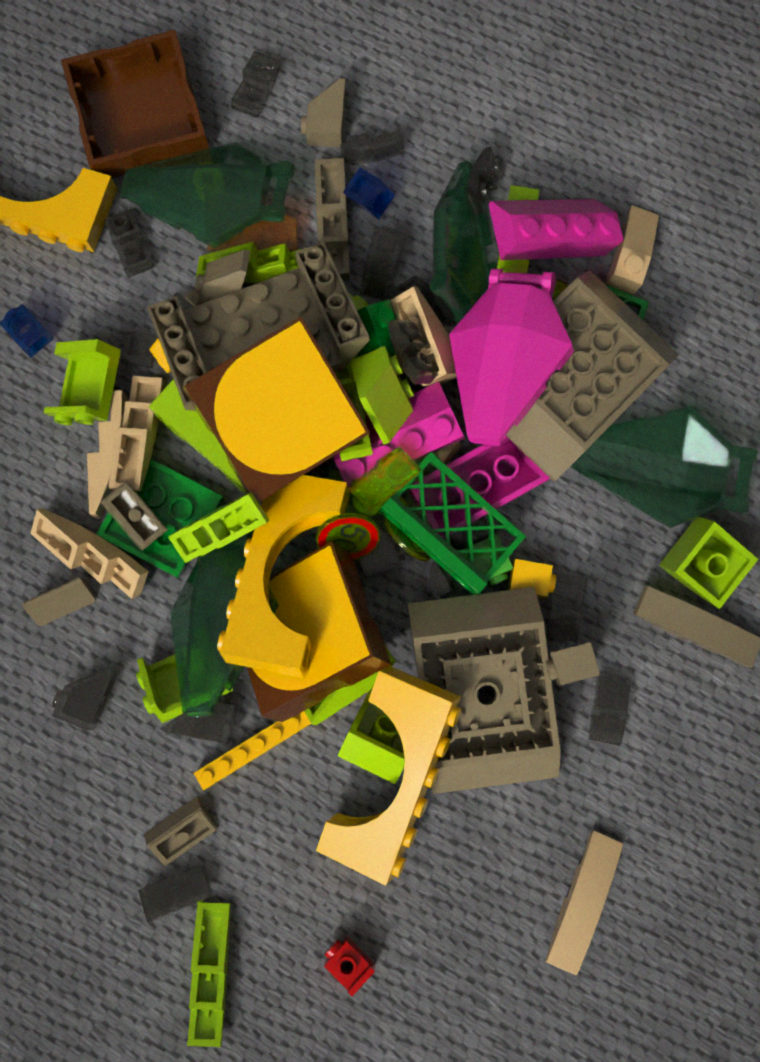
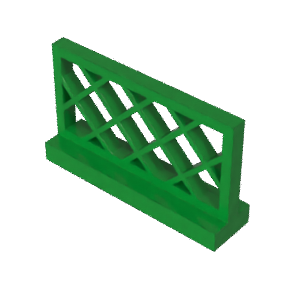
M432 452L423 459L378 510L472 595L479 594L485 588L489 579L526 537ZM429 463L433 464L440 471L441 483L423 484L422 470ZM418 476V484L410 485ZM445 476L453 483H446ZM446 487L460 488L464 492V505H447ZM441 488L442 506L425 507L424 489ZM407 489H419L420 507L408 508L398 498ZM469 497H470L476 504H470ZM470 508H482L487 512L488 526L471 527ZM465 509L466 527L449 528L448 510ZM443 510L444 528L432 529L426 524L425 511ZM420 511L421 519L414 512ZM493 519L496 520L500 525H494ZM495 529H506L515 537L508 547L495 548ZM489 530L490 548L473 549L472 531ZM466 531L468 550H455L450 545L449 532ZM444 532L445 540L437 533ZM490 552L491 567L485 574H482L474 567L473 553ZM496 552H503L496 560ZM461 554H468V560Z

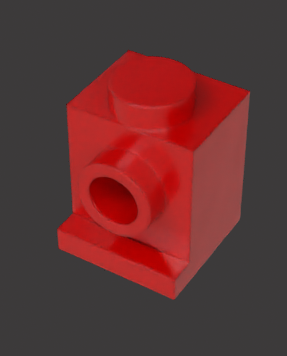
M348 936L342 942L338 939L335 940L324 953L327 957L324 967L347 989V992L352 997L375 972V963ZM348 960L352 962L353 968L350 971H344L341 968L343 961Z

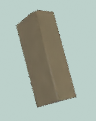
M127 481L100 502L140 550H144L168 530Z
M78 577L23 602L22 606L36 624L43 626L94 603L96 598L89 582Z
M195 797L145 832L146 846L166 866L218 830V827L200 799Z

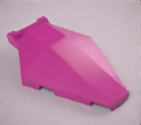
M492 268L487 291L449 334L467 437L472 443L500 446L501 441L513 425L518 426L547 388L546 382L555 370L560 371L574 352L571 340L552 301L556 281L555 272H544L543 275L503 272V269Z

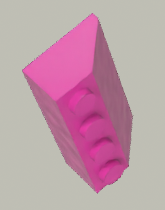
M596 199L489 202L501 260L606 256L624 241L617 212Z
M439 382L414 393V397L409 398L413 412L393 439L385 445L382 443L369 416H365L366 425L370 432L369 438L373 455L346 461L341 460L340 452L333 456L344 482H347L348 490L354 491L425 458L430 452L435 453L465 439Z
M507 436L503 438L500 446L483 444L446 465L495 509L502 507L549 480V477ZM436 470L425 476L423 484L441 483L440 471ZM445 476L446 483H453ZM446 487L447 505H464V492L458 487ZM441 488L424 489L425 507L442 506ZM408 489V494L416 507H420L419 489ZM469 497L470 504H476V503ZM470 508L471 523L486 516L487 512L482 508ZM465 509L448 510L449 528L466 527ZM443 510L425 511L426 524L432 529L444 528ZM443 532V533H437V534L440 535L443 539H445L444 532Z

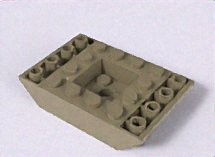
M528 587L407 603L417 678L461 696L457 706L461 708V714L456 725L449 728L446 737L450 739V744L444 757L438 758L435 768L439 769V774L431 788L432 794L559 777L561 754L552 681L549 678L545 661L549 660L544 620L535 588ZM484 685H490L495 689V697L488 703L480 702L477 698L478 690Z

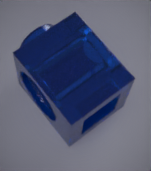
M359 167L343 191L356 206L378 220L395 196L382 180Z
M23 304L18 308L9 310L0 322L4 330L30 358L54 339ZM30 325L26 333L20 334L23 326Z

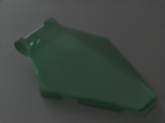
M234 142L129 168L126 170L120 194L122 199H127L141 206L142 211L178 230L183 228L194 234L195 239L212 248H216L235 237L236 234L243 232L245 227L260 221L281 222L284 220L286 193L289 179L294 175L295 166L289 161H279L278 164L270 163ZM271 178H277L272 204L265 206Z
M464 161L457 165L434 210L433 260L430 289L436 296H440L454 313L457 324L487 291L490 271L492 268H497L495 262H488L486 247L493 244L486 203L484 200L478 202L475 184L479 182L480 177L469 161Z
M692 406L668 411L665 415L648 419L644 417L609 426L570 467L668 528H672L722 508L734 512L747 513L750 504L747 501L752 466L753 462L757 461L758 451L752 448L733 446ZM731 458L740 460L734 498L725 497Z
M252 532L219 549L216 548L203 556H198L193 570L170 611L182 713L189 717L214 716V708L224 690H232L244 666L226 663L217 645L221 631H226L228 625L227 607L231 599L235 600L238 589L235 586L236 575L240 568H244L246 561L244 548L247 539H252ZM268 587L270 607L272 612L275 613L279 604L270 587Z

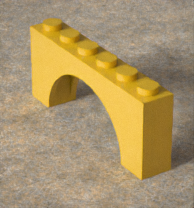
M82 168L73 184L54 197L41 201L21 202L0 196V225L9 226L12 231L20 235L27 236L28 233L38 235V238L50 244H55L56 241L65 243L68 248L76 252L82 253L84 249L94 252L116 195L117 187L111 176Z
M302 475L262 501L261 508L269 521L254 529L252 539L248 538L244 548L246 561L244 568H240L236 575L235 586L238 589L235 600L231 599L227 607L228 625L226 631H221L218 639L217 648L226 663L304 678L312 645L308 636L289 629L272 612L268 595L270 574L280 552L297 535L310 528L344 519L350 497L347 482Z
M392 666L379 670L368 702L376 705L390 718L400 735L405 760L401 787L392 804L381 813L368 817H351L341 813H336L325 823L316 849L317 852L385 886L394 876L400 877L407 859L403 858L406 847H411L417 834V829L413 828L417 817H422L428 804V799L424 798L428 787H433L439 774V769L435 768L438 758L444 757L450 744V739L446 736L450 726L454 727L460 717L461 708L457 706L461 696Z

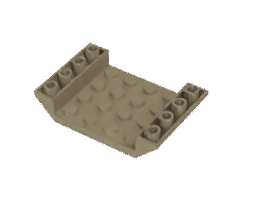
M324 242L295 252L298 268L184 311L177 296L147 306L185 410L196 411L182 389L185 385L299 317H302L334 373L343 370L370 340Z
M590 270L577 277L553 301L573 345V354L560 371L556 369L546 382L547 388L518 426L513 425L506 434L553 482L606 431L679 355Z

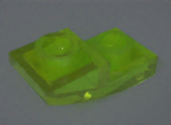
M398 447L378 459L373 469L351 481L348 490L370 511L408 484L420 473L421 468L401 447Z

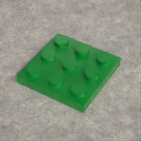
M150 459L141 492L136 491V493L168 530L144 550H140L108 513L96 535L180 579L189 562H184L168 537L175 531L219 508L224 497Z

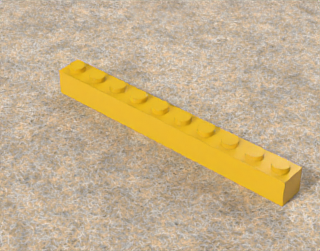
M305 711L284 722L277 721L193 774L204 791L304 729L311 722Z

